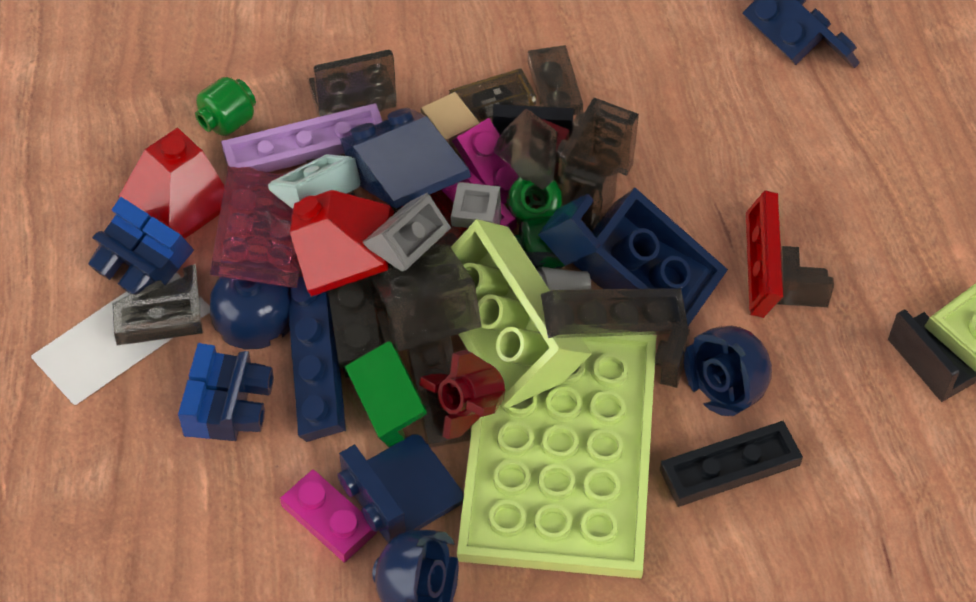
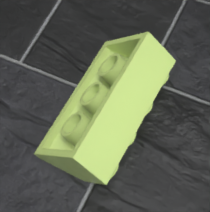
M476 219L424 276L425 281L467 350L491 364L500 372L505 384V396L501 403L502 407L509 408L564 383L591 355V352L507 226Z

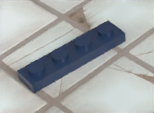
M301 276L287 281L291 297L288 312L298 436L304 441L309 442L346 431L333 289L311 296L307 291L304 278Z

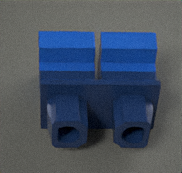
M120 197L112 208L115 216L104 232L99 231L92 237L99 244V247L94 252L88 265L108 280H111L123 263L129 266V269L118 282V285L140 300L154 283L163 289L194 249L179 233L151 217L148 213L123 197Z
M198 343L189 373V380H187L178 412L183 435L186 437L236 441L239 431L261 432L265 418L264 403L247 401L248 393L267 396L271 394L274 382L272 367L251 363L249 351H242L237 356L216 353L214 345Z

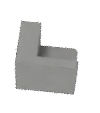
M458 182L451 213L452 226L469 228L476 219L500 225L502 216L500 187Z

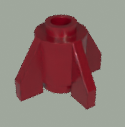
M467 350L452 354L450 374H430L420 377L419 385L434 393L438 392L441 406L450 414L445 416L443 437L448 440L462 436L481 416L484 417L496 413L505 396V384L500 372L494 366Z

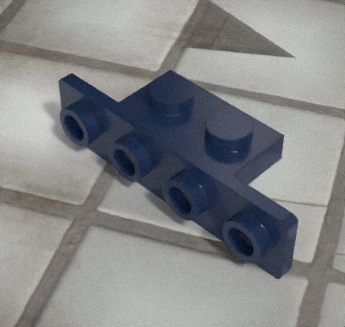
M754 0L742 13L795 65L822 39L853 68L860 63L853 53L857 49L856 45L842 32L835 36L828 29L831 23L819 10L815 8L810 13L803 6L806 0Z

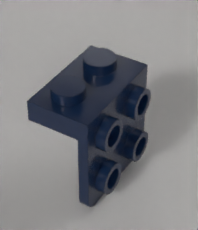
M418 434L410 435L405 440L396 443L369 460L365 459L355 444L339 453L341 472L337 475L343 489L349 497L355 496L362 506V513L371 529L375 532L379 530L387 543L403 532L420 530L463 503V491L423 437Z

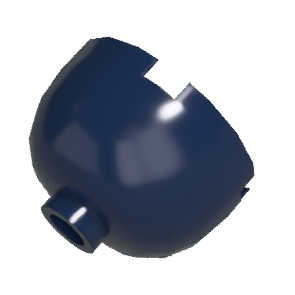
M242 263L230 268L220 276L211 291L210 317L214 329L222 335L226 343L234 347L249 350L263 349L270 346V340L277 338L281 334L283 338L290 331L288 312L291 303L290 288L285 277L270 266L260 263Z
M719 326L694 338V343L687 346L684 353V370L688 384L693 392L700 389L711 400L710 402L702 403L709 410L721 416H735L754 405L764 396L772 379V364L763 343L752 332L737 326Z
M412 530L396 535L385 546L373 565L372 578L376 584V591L381 602H453L458 583L459 563L457 557H450L447 544L455 545L452 537L446 532L434 530Z

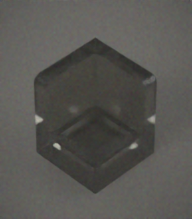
M782 246L783 297L777 304L828 308L834 288V278L828 277V270L825 268L800 267L799 247Z

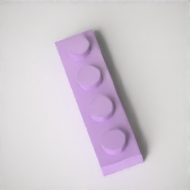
M374 103L223 140L221 144L231 179L236 181L308 163L326 154H344L340 141L341 138L351 135V130L358 125L365 123H374L376 125L383 121L377 105Z

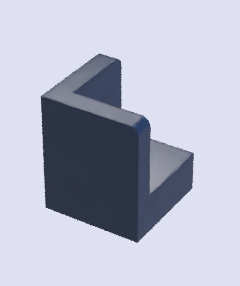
M589 194L558 208L538 234L565 266L596 252L600 247V242L581 220L594 201Z

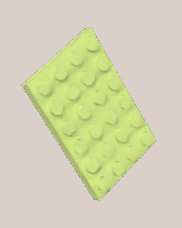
M575 328L591 352V355L564 383L509 408L500 405L496 413L484 417L481 416L472 425L457 548L458 562L642 579L657 335Z

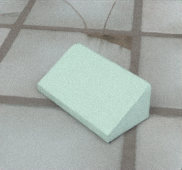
M326 154L271 181L268 187L273 194L293 209L294 203L310 195L315 196L329 190L347 194L359 188L360 178L355 158Z

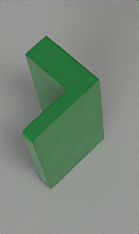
M388 341L345 366L379 439L388 447L405 440L406 436L402 429L427 414V410L395 346Z

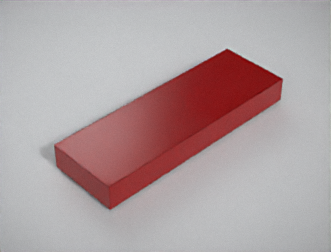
M767 190L761 193L746 212L750 315L764 318L783 297L778 193Z

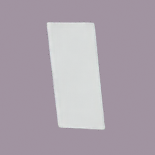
M176 272L163 289L154 283L140 300L128 292L123 293L34 353L31 358L73 405H77L210 313V306Z

